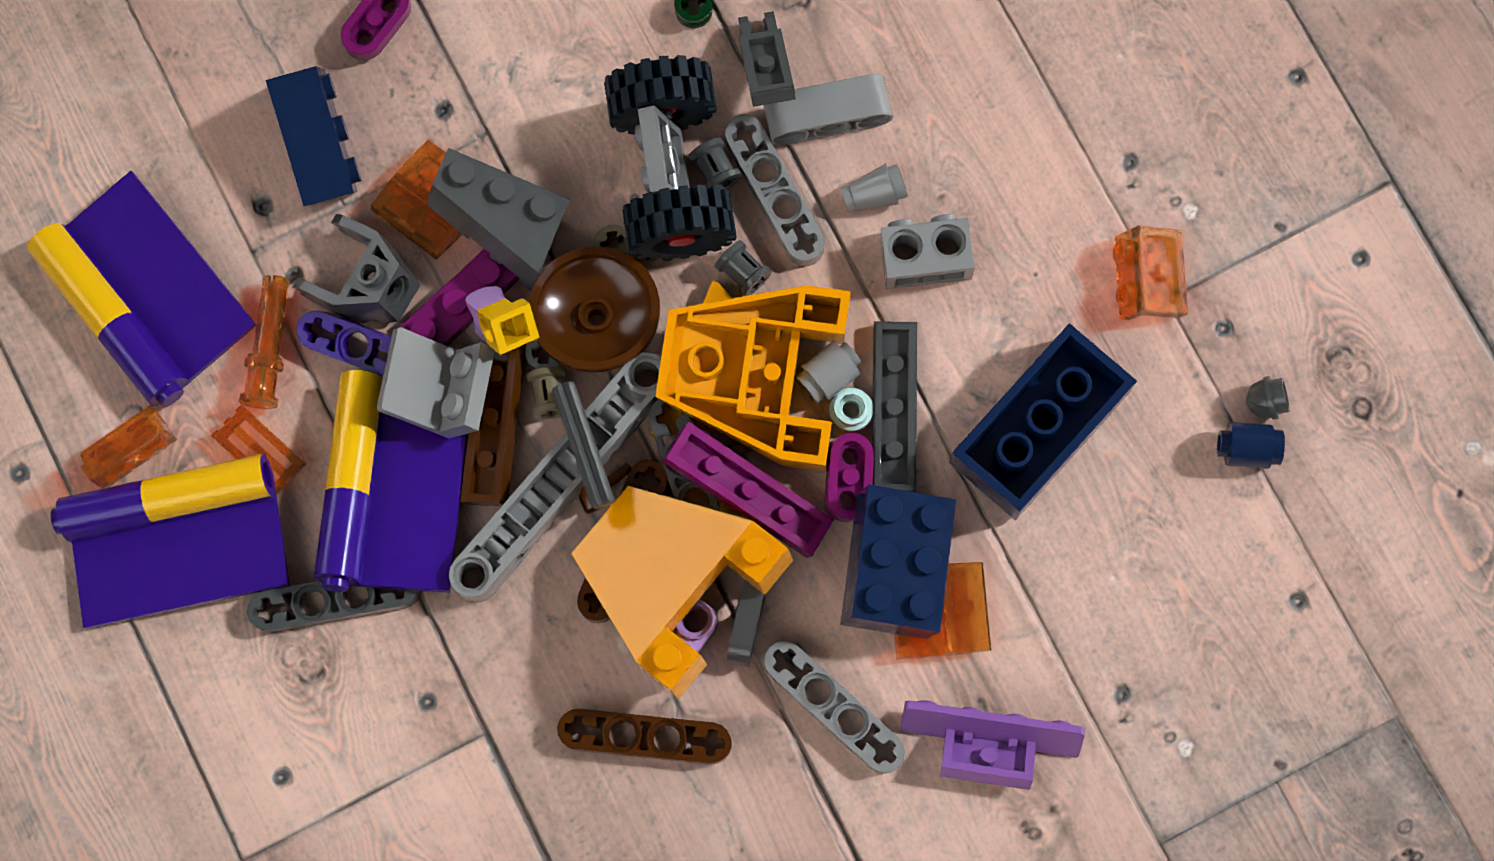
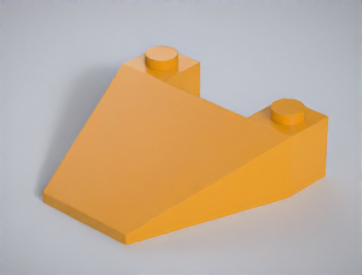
M805 285L670 309L668 311L655 397L780 466L825 472L832 422L789 416L800 339L825 342L835 341L836 343L843 344L851 291Z
M627 486L571 553L637 664L646 674L678 700L707 666V663L696 650L672 632L726 566H729L765 595L793 561L788 548L752 520Z

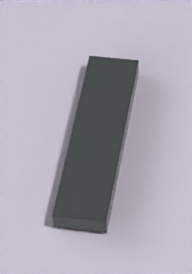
M874 321L872 416L874 466L872 485L916 492L917 322Z

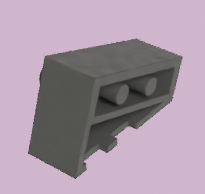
M448 148L433 181L426 205L467 239L471 237L490 253L489 257L499 266L501 264L506 266L522 280L521 284L532 291L570 199Z

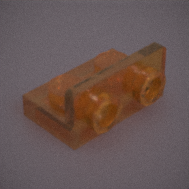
M1138 225L1115 236L1113 259L1116 263V301L1119 305L1120 319L1131 320L1140 315L1180 318L1187 315L1188 306L1182 230Z
M149 405L81 452L80 456L85 463L81 468L92 483L102 489L108 488L177 441V438L157 409Z

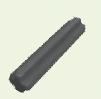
M573 381L558 384L553 387L552 392L591 506L594 509L607 507L614 503L615 498L577 387Z

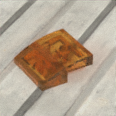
M428 139L390 179L371 204L370 210L437 260L462 234L426 205L433 181L446 154L445 151Z
M983 562L948 563L940 633L928 639L894 634L896 660L991 651Z

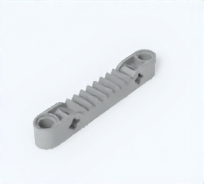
M640 353L636 358L625 364L585 410L603 464L607 463L611 454L618 450L622 442L637 430L649 416L652 405L659 400L655 397L657 382L650 387H641L635 382L637 375L644 370H653L659 375L661 358L654 353ZM567 433L560 438L454 560L449 571L450 583L454 590L465 600L479 603L493 596L526 558L533 545L541 539L543 532L550 529L556 517L563 514L565 507L572 503L577 493L582 490L584 483ZM497 539H500V540H501L502 542H504L509 548L506 549L505 547H503V546H502L499 542H497L496 540H497ZM471 568H482L485 572L482 584L473 589L464 587L463 578L465 573Z

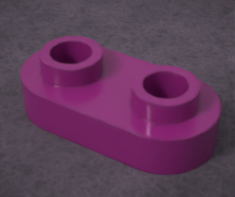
M362 0L341 29V40L346 51L352 57L359 60H369L378 56L408 18L411 12L410 0ZM386 4H397V7L394 11H383L384 6ZM364 35L372 37L368 44H358L360 37Z
M858 433L841 435L831 444L828 450L824 502L828 513L834 519L841 522L854 521L857 494L869 484L872 485L874 450L869 440ZM848 450L855 455V464L850 465L844 462L842 458L843 451ZM845 493L851 496L853 500L851 508H845L840 504V494Z

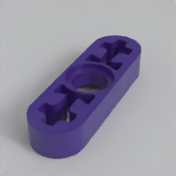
M310 311L300 318L297 324V336L306 348L383 377L387 359L377 358L379 350L386 353L389 352L392 336L324 311ZM322 322V328L339 334L336 340L325 337L317 338V334L311 331L312 325ZM359 332L366 337L368 347L363 356L356 358L348 350V341L353 334Z

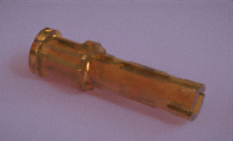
M270 275L262 277L253 350L244 359V367L247 368L245 390L239 394L238 400L239 403L245 406L259 409H274L278 407L279 399L275 397L278 373H282L284 368L282 359L279 357L288 288L290 286V280L282 276L273 275V281H271Z

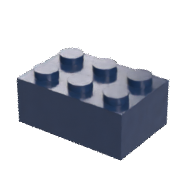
M870 484L857 494L840 625L928 639L940 633L956 499Z

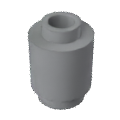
M832 341L800 367L802 372L795 376V380L815 404H818L823 399L828 401L860 375L857 365L861 363V360L846 342L839 346L835 341Z

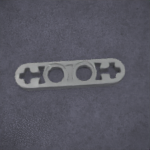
M742 114L735 116L729 121L725 130L728 150L787 256L793 263L799 266L814 265L824 254L825 240L819 226L762 124L751 115ZM743 128L747 133L754 131L751 136L752 145L756 153L752 156H749V149L743 140L734 141L737 138V130ZM769 162L774 165L777 174L773 180L765 183L756 180L753 177L752 170L758 163ZM782 198L793 200L797 205L795 215L788 219L777 217L772 210L777 200ZM802 220L806 221V223L800 224V231L807 241L815 240L812 244L813 252L807 254L803 249L795 250L798 246V238L793 228ZM791 229L787 234H785L783 231Z
M780 641L769 647L764 659L766 672L780 687L876 773L887 774L899 768L904 759V746L901 740L799 646L789 641ZM789 651L794 653L795 656L792 663L801 673L805 665H808L813 670L802 677L797 689L789 685L790 682L796 679L790 671L783 669L778 673L774 670L777 662L773 656L777 652L782 655H786ZM816 679L826 682L831 691L829 699L820 705L810 703L804 694L806 685ZM846 710H855L863 717V728L855 735H846L838 727V717ZM871 725H874L880 731L873 735V738L880 745L884 746L891 742L895 746L892 755L896 760L890 764L886 760L880 764L876 763L873 760L876 751L868 743H866L863 750H860L855 745V743L866 737Z

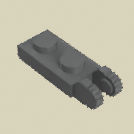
M774 12L764 13L763 24L765 31L757 33L752 32L751 22L747 16L738 17L740 48L753 107L795 100V89L781 28H777Z

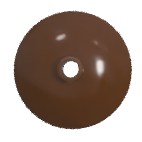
M583 247L559 256L541 272L532 288L529 299L540 337L536 339L538 344L548 356L559 364L581 372H606L624 366L648 347L657 331L660 320L659 294L649 272L630 255L608 247ZM593 315L604 317V321L598 325L591 324L589 319Z

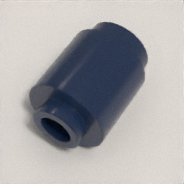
M1229 422L1226 430L1219 431L1217 437V456L1224 457L1226 466L1269 469L1271 465L1282 464L1285 451V435L1283 430H1275L1273 425Z

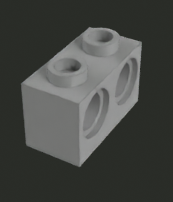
M943 214L931 218V222L914 224L913 220L901 219L888 223V227L881 228L880 247L886 289L972 279L975 267L968 218L957 219V216L954 214ZM949 239L958 245L959 251L952 255H945L937 249L936 244L941 240ZM906 244L915 250L916 255L912 259L901 260L894 255L893 249L898 245Z

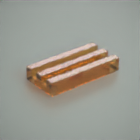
M241 404L235 410L237 413L232 418L228 417L224 421L225 425L219 431L216 430L211 436L235 459L246 456L227 439L232 433L238 436L257 455L265 454L271 468L281 476L275 482L276 495H278L306 463ZM244 420L293 463L287 470L240 427Z

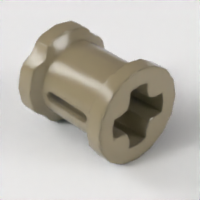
M542 367L526 374L527 381L532 383L536 404V407L532 410L534 418L548 419L561 416L552 390L553 387L563 383L562 378L566 376L564 367Z

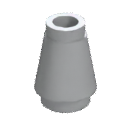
M885 163L849 183V185L841 187L849 212L898 205V200L908 197L898 164L887 167Z

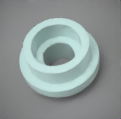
M846 388L839 391L830 403L829 412L831 420L838 428L847 432H855L865 428L873 416V404L870 397L864 391L857 388ZM848 404H855L860 412L856 417L849 418L843 413V408Z

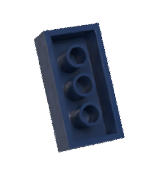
M1069 323L952 452L949 463L1016 521L1130 394L1137 380Z

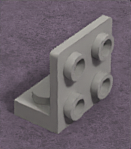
M402 327L394 329L377 410L449 439L479 431L495 350L481 342L455 350Z

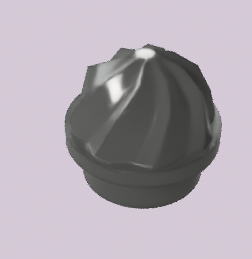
M1266 376L1251 385L1247 394L1246 404L1257 417L1275 420L1279 419V414L1290 412L1283 378L1271 380L1270 376Z

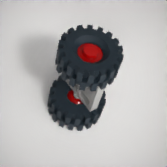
M667 55L659 56L658 60H650V58L641 59V63L638 64L630 62L624 65V69L616 68L611 71L612 75L605 77L604 82L610 126L616 128L618 132L628 131V134L635 135L639 148L644 151L646 166L641 168V177L648 193L643 194V198H633L630 200V203L623 206L624 209L622 210L629 254L631 256L635 255L637 259L646 258L647 261H655L659 258L662 261H672L673 258L686 259L692 255H707L708 251L716 252L721 250L722 246L731 245L737 236L730 193L726 189L720 190V187L717 186L706 188V185H696L694 188H690L681 130L688 129V125L697 126L703 123L702 119L709 120L713 117L712 113L717 111L711 67L708 62H700V58L697 57L687 60L684 55H677L674 59H669Z

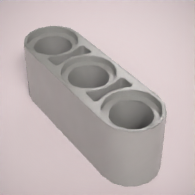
M880 74L858 76L795 89V100L764 105L771 142L775 145L794 144L870 129L887 124L893 119L885 78Z

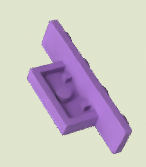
M928 700L917 702L905 701L900 728L903 732L944 738L940 777L1026 790L1031 789L1033 782L1035 752L1076 758L1080 754L1085 737L1084 727L1072 725L1066 721L1057 720L1049 722L1029 719L1020 714L1002 715L982 712L974 707L956 708L942 706Z

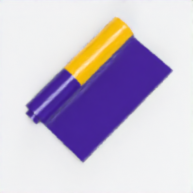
M129 171L68 225L65 226L61 223L50 224L38 231L27 243L26 249L151 406L162 405V407H168L179 400L184 393L183 388L257 326L255 321L133 171Z
M344 371L340 374L314 579L322 582L321 588L334 592L348 591L349 586L450 593L449 571L454 561L468 434L449 439L379 412L377 410V403L383 378L378 374L368 371Z
M265 454L253 455L58 498L56 507L50 513L54 531L57 534H62L67 541L72 543L84 629L290 586L274 476L270 462Z

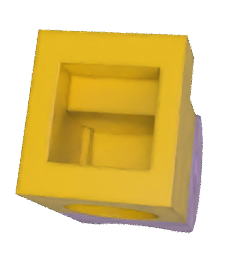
M497 286L475 290L466 297V305L474 318L473 328L475 333L500 355L540 338L530 303L525 299L521 298L511 303L504 297L502 289Z

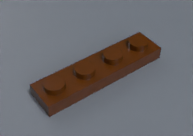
M480 338L479 343L481 342L488 345ZM526 344L501 355L496 351L494 352L479 431L468 433L460 500L464 504L502 506L509 497Z

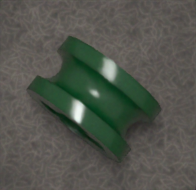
M675 0L674 7L678 21L688 28H700L706 25L713 14L712 0H698V5L702 2L705 5L699 7V14L690 15L689 9L686 11L682 10L688 7V0Z

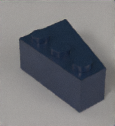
M314 66L266 80L303 206L358 192L356 183L362 181L355 157L349 158L344 141L349 140V134L343 116H337L333 99L337 98L330 73L326 74L325 69Z

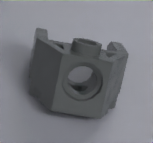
M336 214L331 223L337 226L340 232L367 246L341 292L334 294L301 278H297L292 287L314 303L347 319H352L358 324H364L371 320L378 321L379 323L399 322L420 287V283L406 266L402 256L377 230L344 215ZM375 272L374 277L371 280H368V276L371 273ZM391 284H393V292L387 296Z

